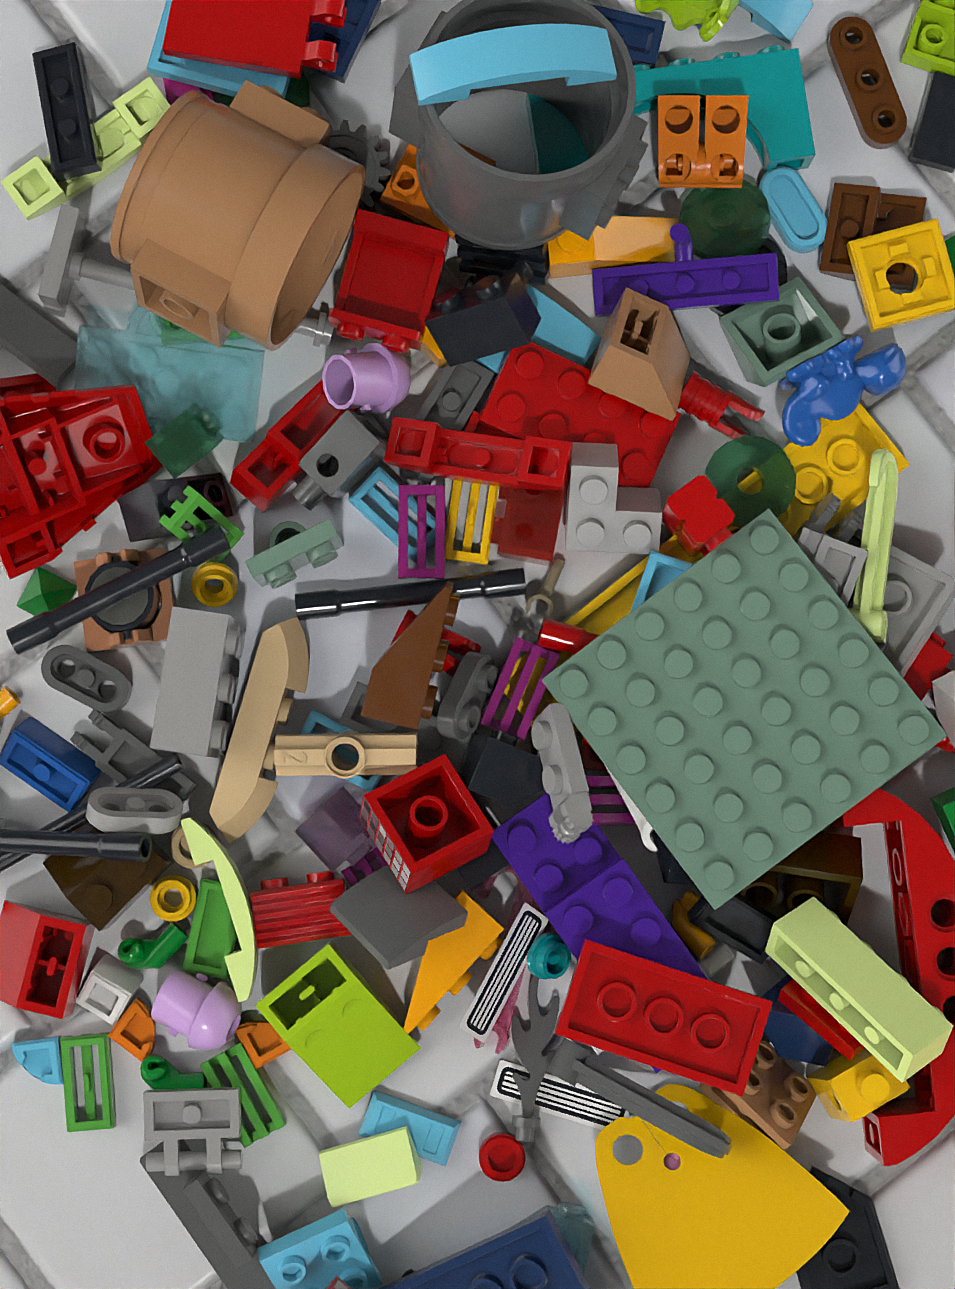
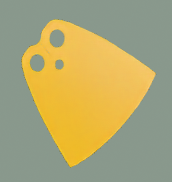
M668 1084L655 1093L671 1102L683 1103L689 1112L724 1132L732 1140L730 1144L732 1148L729 1154H725L723 1158H717L704 1153L638 1116L631 1118L619 1117L598 1133L595 1143L598 1178L612 1232L633 1289H775L798 1271L823 1247L850 1212L834 1194L771 1139L734 1113L715 1104L706 1095L684 1085ZM632 1135L641 1142L643 1153L636 1163L624 1165L615 1159L613 1145L620 1136ZM673 1153L679 1156L681 1162L677 1169L669 1170L665 1167L664 1158L667 1154Z

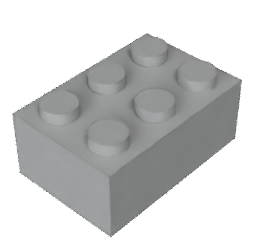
M172 606L150 748L218 758L219 749H227L231 723L224 721L226 704H234L238 686V677L231 674L234 658L242 657L245 641V631L240 630L239 622L232 616Z

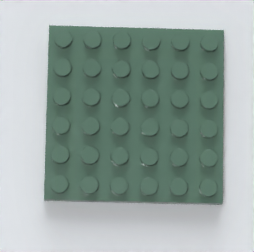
M769 508L541 679L557 702L563 703L567 708L572 722L714 910L948 736Z

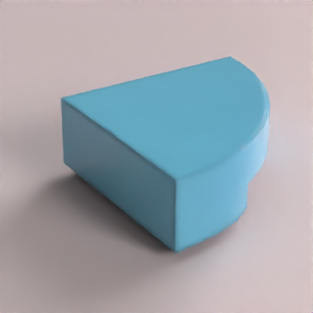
M61 1035L11 1043L17 1062L32 1076L47 1084H63Z

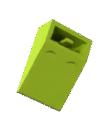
M333 940L327 943L255 1005L285 1043L349 1109L421 1049V1046L411 1034H407L403 1030L404 1026Z

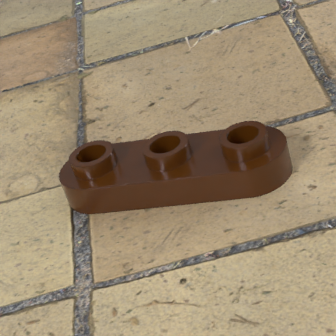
M845 17L833 26L827 39V50L861 138L872 148L887 149L897 144L903 136L907 127V116L872 27L859 17ZM854 33L858 36L860 42L851 44L846 40L845 35ZM865 74L873 76L876 84L873 86L864 84L861 76ZM887 116L891 120L892 126L888 128L882 127L878 123L877 117Z

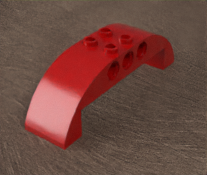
M877 788L829 825L848 827L883 823L900 974L906 978L910 986L941 1012L945 1000L950 997L951 1005L943 1014L953 1025L942 1054L913 1075L915 1097L892 1099L862 1117L865 1150L883 1166H893L913 1156L937 1137L955 1115V860L941 837L918 812L898 797ZM938 901L940 906L939 914L932 920L931 908ZM944 949L945 959L938 967L937 956Z

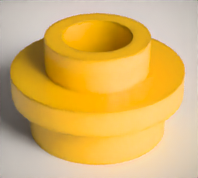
M209 562L196 569L192 576L191 588L194 596L202 604L208 607H220L233 599L237 592L238 580L235 572L229 566L219 562ZM218 579L223 583L219 586H211L207 583V580Z
M175 874L164 876L151 889L150 905L154 913L163 920H182L189 916L196 906V889L192 882L184 876ZM170 889H177L182 894V902L176 907L169 905L166 900V894Z

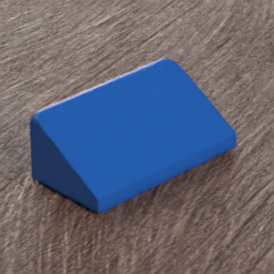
M28 717L13 730L0 754L1 766L68 813L78 808L102 773V770L94 765L96 763L95 760L33 717Z

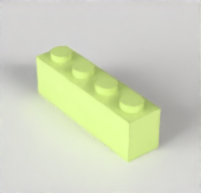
M815 897L810 898L773 923L765 952L901 1083L942 1054L953 1025L937 1007L930 1005L917 993L905 977L890 968L875 954L868 943L861 941L841 922L833 911L827 909Z

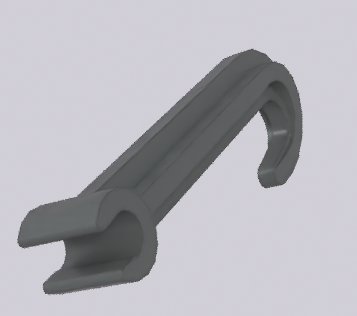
M566 1038L562 1040L547 1072L574 1087L579 1083L704 1153L717 1158H723L725 1154H729L732 1148L730 1146L732 1140L720 1129L592 1059V1053Z

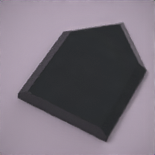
M811 1166L809 1173L834 1194L850 1212L823 1247L796 1271L801 1289H900L872 1198L820 1169Z

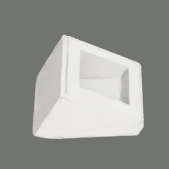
M105 954L92 969L76 1003L115 1026L140 987L144 976L115 957Z

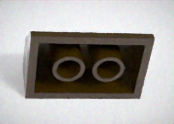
M820 831L738 894L778 918H782L810 898L815 897L827 909L833 911L841 922L847 926L863 880L861 838Z

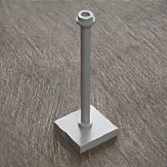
M61 204L38 292L46 313L63 318L66 313L74 280L79 281L81 277L135 290L131 270L85 258L86 254L81 251L86 228L79 208ZM321 312L319 320L305 317L295 333L314 337L313 346L320 347V344L329 346L334 327L330 326L327 314Z

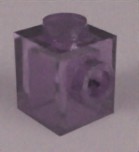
M344 787L316 808L294 831L331 872H334L346 860L353 867L373 848L368 842L371 837L359 819L361 805Z

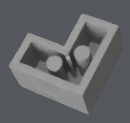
M572 442L573 449L568 470L565 513V550L650 554L652 550L659 553L663 513L660 489L617 487L619 474L617 444Z

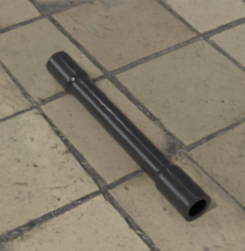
M217 524L183 541L178 547L51 611L41 612L7 629V637L16 653L21 655L57 637L60 632L187 568L197 567L231 549V546L221 526Z
M524 568L488 571L473 576L343 591L331 589L296 593V614L298 620L303 621L337 617L344 613L428 604L447 581L454 582L452 593L461 595L460 600L474 598L494 599L526 595Z
M0 829V852L99 857L109 861L147 862L152 852V840L149 834L106 832L98 834Z

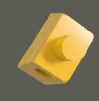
M866 1048L851 1061L844 1055H841L826 1064L825 1067L823 1066L806 1076L829 1117L847 1122L861 1119L911 1088L908 1079L901 1083Z

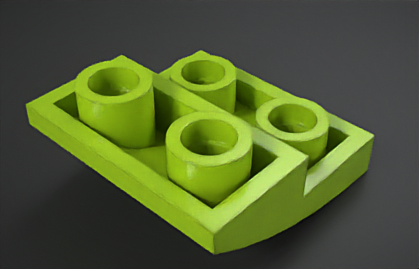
M920 0L900 60L901 63L931 73L939 72L955 77V0Z

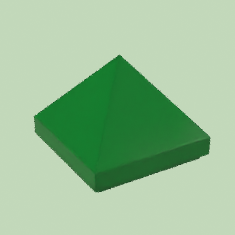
M37 567L16 606L34 616L44 611H51L73 600L78 591L77 586L41 567Z

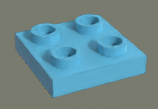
M344 1208L257 1248L259 1262L275 1289H325L336 1276L351 1289H374L383 1285L380 1272L370 1256L368 1246L355 1218H349Z

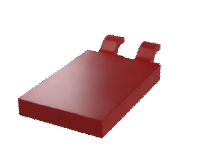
M172 0L162 49L167 56L301 79L303 66L335 72L338 60L336 43L324 40L308 42L312 22L344 28L347 8L344 7L345 0Z

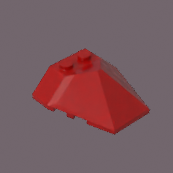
M133 384L0 397V563L9 579H13L54 560L63 552L61 547L82 529L87 532L97 523L94 519L112 503L118 502L117 498L141 486L163 467L140 398Z

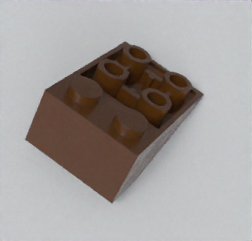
M447 581L377 660L371 671L361 716L416 730L421 718L430 720L438 686L430 685L432 672L442 673L449 646V641L441 639L444 625L453 627L461 595L452 593L454 582Z

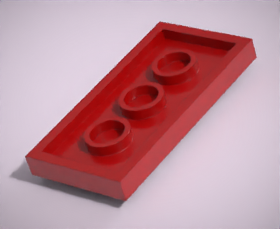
M531 341L527 345L508 350L478 417V422L520 440H525L527 435L569 442L617 444L619 462L617 487H650L682 413L677 411L676 416L671 421L655 413H650L644 408L622 398L608 394L588 384L591 370Z
M584 938L554 1033L743 1097L773 1002Z

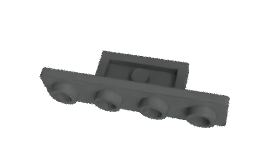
M181 1139V1150L192 1151L185 1140ZM163 1141L147 1153L164 1152ZM147 1153L140 1158V1164L145 1171ZM205 1170L182 1171L181 1176H165V1171L147 1172L227 1289H275L259 1262L257 1252L259 1247L255 1242L257 1241V1236L253 1228L244 1217H237L228 1204L230 1198L227 1191L217 1178L213 1177L211 1179Z

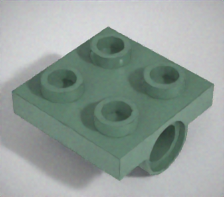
M330 518L307 530L297 522L286 521L279 523L270 533V548L245 560V563L252 577L262 587L271 585L272 589H276L296 579L295 571L309 563L312 564L313 568H318L338 557L336 550L344 545ZM291 532L298 533L297 535L279 543L281 538L285 534Z

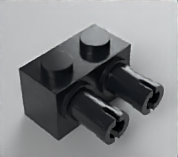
M516 261L513 266L510 263L505 268L502 277L479 273L474 278L472 275L467 279L464 289L459 290L457 287H452L436 296L434 305L424 323L450 367L530 343L542 318L527 292V288L534 279V272L529 264L524 261Z

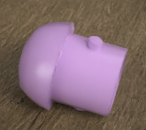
M381 343L366 344L358 353L356 347L346 350V354L332 355L325 363L322 374L323 390L328 402L336 409L360 408L361 413L369 411L371 413H386L397 407L409 392L411 374L405 357L398 352L382 347Z
M175 969L167 977L157 994L151 1011L152 1020L168 1027L166 1031L174 1037L178 1033L188 1037L189 1048L205 1051L220 1049L232 1038L239 1025L242 1002H238L235 991L225 982H218L216 986H213L206 982L208 977L203 974H197L194 977L180 969Z

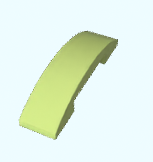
M150 76L112 102L115 109L94 123L102 171L58 182L53 175L50 155L43 160L37 155L0 181L27 220L40 216L81 194L141 151L150 133L171 106Z
M195 817L180 820L194 865L196 866L211 860L214 861L241 945L240 950L228 953L224 958L238 1002L248 1000L252 995L256 981L258 947L251 899L245 882L228 851L203 823Z

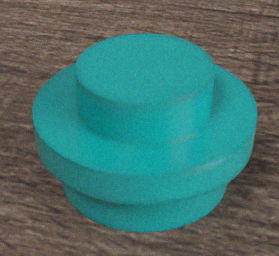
M545 933L539 936L530 947L527 957L528 969L532 975L543 980L559 978L567 971L570 965L571 951L560 936L554 933Z

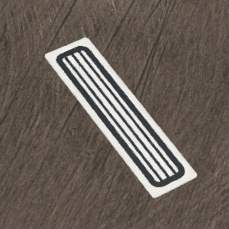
M526 902L517 915L459 1026L482 1043H485L524 969L530 947L541 936L549 920Z
M500 1060L490 1095L521 1105L520 1093L512 1078V1074L518 1073L524 1080L528 1079L530 1074L524 1066ZM546 1073L540 1084L534 1104L535 1110L600 1130L617 1118H628L630 1114L629 1111L579 1083L574 1087L560 1078Z

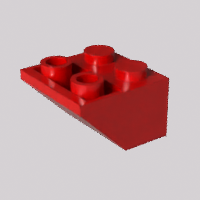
M4 900L0 916V1001L15 1008L59 1019H64L71 1015L74 1011L95 927L85 919Z

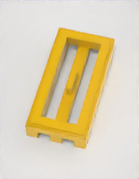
M453 480L445 534V560L487 566L499 487H489L480 554L471 553L481 484H471L462 551L453 550L463 481Z

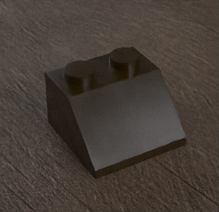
M90 823L74 831L79 833H106L98 830ZM152 840V852L147 862L109 861L99 857L50 855L43 862V865L66 899L100 932L110 928L174 861Z

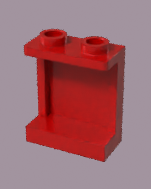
M358 209L353 225L354 238L334 308H330L328 315L330 326L337 328V335L350 340L363 341L364 336L382 340L381 346L394 352L408 353L409 348L420 351L427 328L424 321L433 306L449 249V233Z

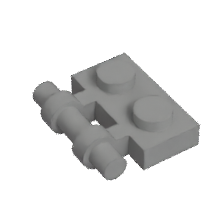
M240 1087L157 1089L143 1092L144 1141L163 1140L164 1152L146 1154L147 1172L165 1171V1176H181V1172L187 1170H207L210 1175L223 1174L224 1169H242V1149L224 1150L223 1138H238L242 1134ZM206 1139L207 1151H182L180 1140Z

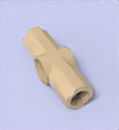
M346 730L340 733L277 734L275 736L274 748L276 776L334 775L338 778L347 779L356 775H404L418 768V733H359ZM343 743L353 745L359 753V761L352 765L343 764L336 757V746Z

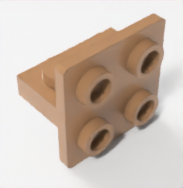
M762 1039L743 1097L700 1083L698 1086L715 1104L734 1113L752 1125L782 1149H787L793 1144L817 1096L808 1081L801 1074L796 1073L779 1057L774 1048Z

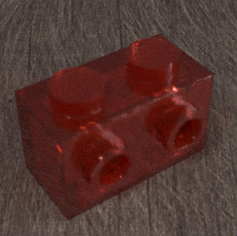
M569 471L564 490H530L500 487L498 499L507 500L504 518L495 516L490 544L499 545L497 557L551 567Z

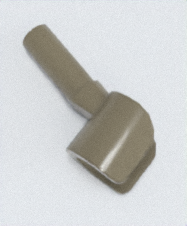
M555 558L539 593L532 595L526 602L525 609L527 614L531 608V603L536 599H542L548 604V611L544 618L548 619L551 616L554 607L551 597L565 565L563 560Z

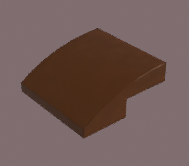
M835 183L819 268L820 273L856 282L846 247L847 243L852 240L924 222L928 205L927 197L881 193L880 187ZM896 263L887 269L886 279L891 286L890 288L913 291L916 272L908 264Z

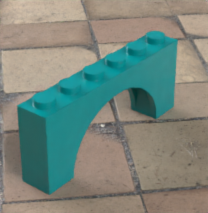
M774 45L759 50L758 54L740 56L738 52H725L715 56L711 61L695 63V59L683 58L669 63L668 67L651 69L649 65L644 64L633 66L636 80V98L632 114L639 116L658 110V95H700V111L703 112L706 110V95H749L746 138L755 149L764 174L770 169L781 166L793 170L807 169L814 159L816 153L799 48L785 50L784 46ZM526 93V108L537 175L564 171L587 161L582 140L575 127L563 113L545 100Z

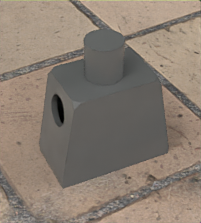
M347 409L299 462V466L307 475L291 491L292 495L310 511L327 494L335 498L344 497L384 458L388 440L362 414ZM336 458L339 463V469L333 476L330 473L329 466L331 461Z

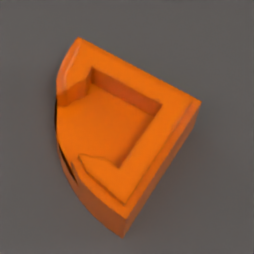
M138 996L107 1036L141 1062L151 1055L154 1050L156 1024L152 1020L151 1010Z
M267 1021L245 1022L239 1024L235 1031L255 1069L291 1050Z

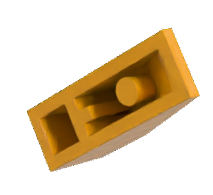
M612 216L605 229L599 226L595 228L589 241L567 230L548 242L549 279L592 274V269L675 262L674 242L670 237V229L673 225L679 223L678 218Z

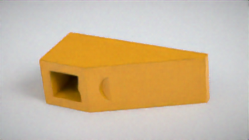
M464 889L454 899L468 911L465 925L429 940L425 954L422 956L403 1028L407 1034L416 1026L422 1031L425 1030L441 1012V1009L436 1006L437 1002L447 991L455 996L473 976L467 969L479 956L487 961L504 942L499 936L504 930V926Z

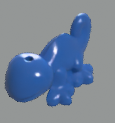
M857 335L787 372V378L780 381L779 384L784 390L796 388V390L786 400L782 411L784 434L796 445L801 447L812 446L821 433L820 418L840 420L847 417L856 409L864 390L874 396H882L895 389L903 380L907 369L906 358L902 348L897 343H890L854 361L855 355L863 345L861 336Z

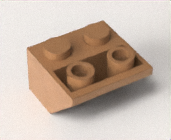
M626 287L604 327L588 384L642 407L650 413H655L673 421L677 413L691 356L669 307Z

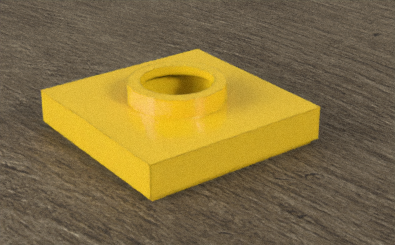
M938 218L852 240L847 243L846 247L871 333L955 311V276ZM896 263L910 265L918 277V283L914 291L902 293L901 295L889 289L891 286L886 279L887 269Z

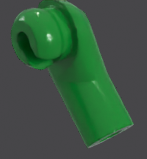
M171 922L157 939H135L132 937L124 939L118 946V956L126 966L133 969H159L168 962L189 938V935L179 925Z
M149 1055L141 1063V1077L153 1090L207 1088V1078L203 1072L181 1074L162 1056Z

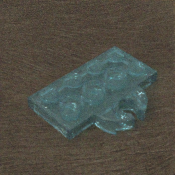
M138 305L129 317L126 330L84 324L79 326L73 390L133 384L136 387L150 429L253 443L256 434L265 350L224 344L219 348L183 328L168 326L162 317Z

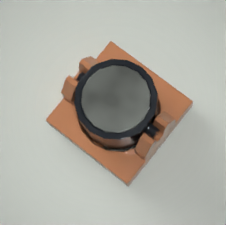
M165 547L144 551L121 549L117 553L103 552L96 555L94 559L73 562L78 597L166 553L167 549ZM171 577L157 583L159 588L155 584L82 621L87 653L167 641L172 606L175 607ZM159 603H161V609L155 621L148 628L144 629L149 623H151L154 620L155 615L159 609Z

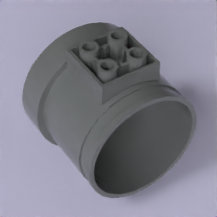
M462 0L447 13L444 11L440 12L417 50L419 51L429 46L473 33L522 25L578 24L607 29L617 72L615 80L567 86L565 77L470 89L469 94L492 89H508L525 92L550 103L563 113L578 132L587 155V161L564 171L538 175L519 174L493 167L462 148L451 137L440 121L439 116L457 101L419 106L410 63L395 87L389 133L417 148L416 173L420 189L428 206L445 226L472 243L499 250H522L545 244L567 230L589 241L597 226L603 229L607 227L618 206L617 202L623 191H627L640 167L639 163L649 145L642 141L648 122L632 114L636 98V80L630 54L614 26L602 13L584 0Z

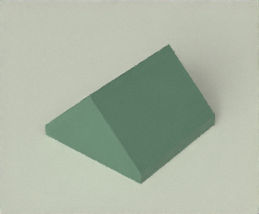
M799 276L779 286L780 301L745 304L719 318L720 326L747 382L767 387L787 376V372L798 367L800 364L827 352L846 340Z

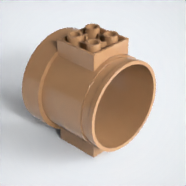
M245 80L230 106L216 103L198 90H190L180 96L158 121L129 173L113 219L110 237L111 252L117 260L125 264H131L130 270L139 306L219 348L222 347L232 330L270 351H275L293 335L327 282L356 218L364 192L366 170L363 165L330 149V123L326 122L320 113L309 107L301 109L284 100L278 91L269 86L261 85L259 87Z

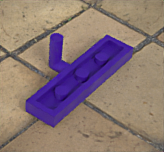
M681 223L673 225L670 229V237L674 242L675 262L592 269L596 317L611 316L626 287L668 306L670 311L780 301L777 253L693 260L692 236L688 228Z

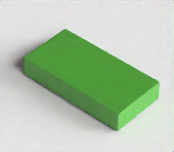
M201 878L182 970L229 979L230 974L224 956L236 950L238 936L220 881Z

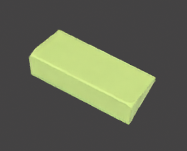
M407 1126L319 1152L327 1197L331 1207H337L414 1185L419 1182L423 1169Z

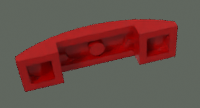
M393 417L384 462L420 473L470 483L530 490H564L573 443L527 435L525 440L443 429L435 422Z

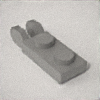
M563 703L549 704L532 722L531 736L534 747L539 750L543 766V787L550 795L553 812L548 818L550 827L553 828L552 832L554 837L558 839L557 841L560 840L562 843L566 842L569 844L574 842L582 831L585 832L589 829L594 820L592 819V807L588 795L589 788L570 713Z

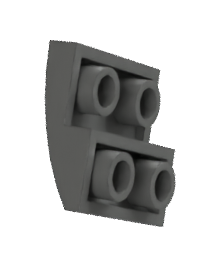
M388 865L368 875L331 903L329 910L387 970L423 956L429 940L463 927L468 915V911L436 880L406 895Z

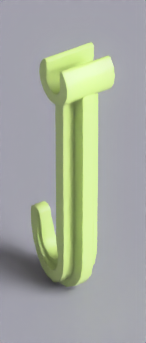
M876 449L871 457L870 489L867 497L861 549L868 551V555L856 582L853 609H849L875 643H885L887 636L888 618L887 612L883 610L899 482L896 459L893 453L887 449Z

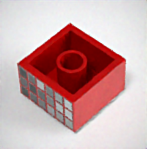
M446 754L364 794L359 812L360 821L406 895L486 853L494 834L493 828Z

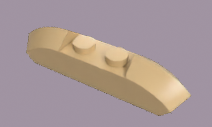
M297 616L280 622L262 632L209 810L217 828L229 844L245 834L259 820L269 806L278 786V782L263 778L265 769L273 771L275 767L274 739L278 725L286 726L292 711L294 700L287 698L289 689L305 693L309 676L308 647L304 631Z

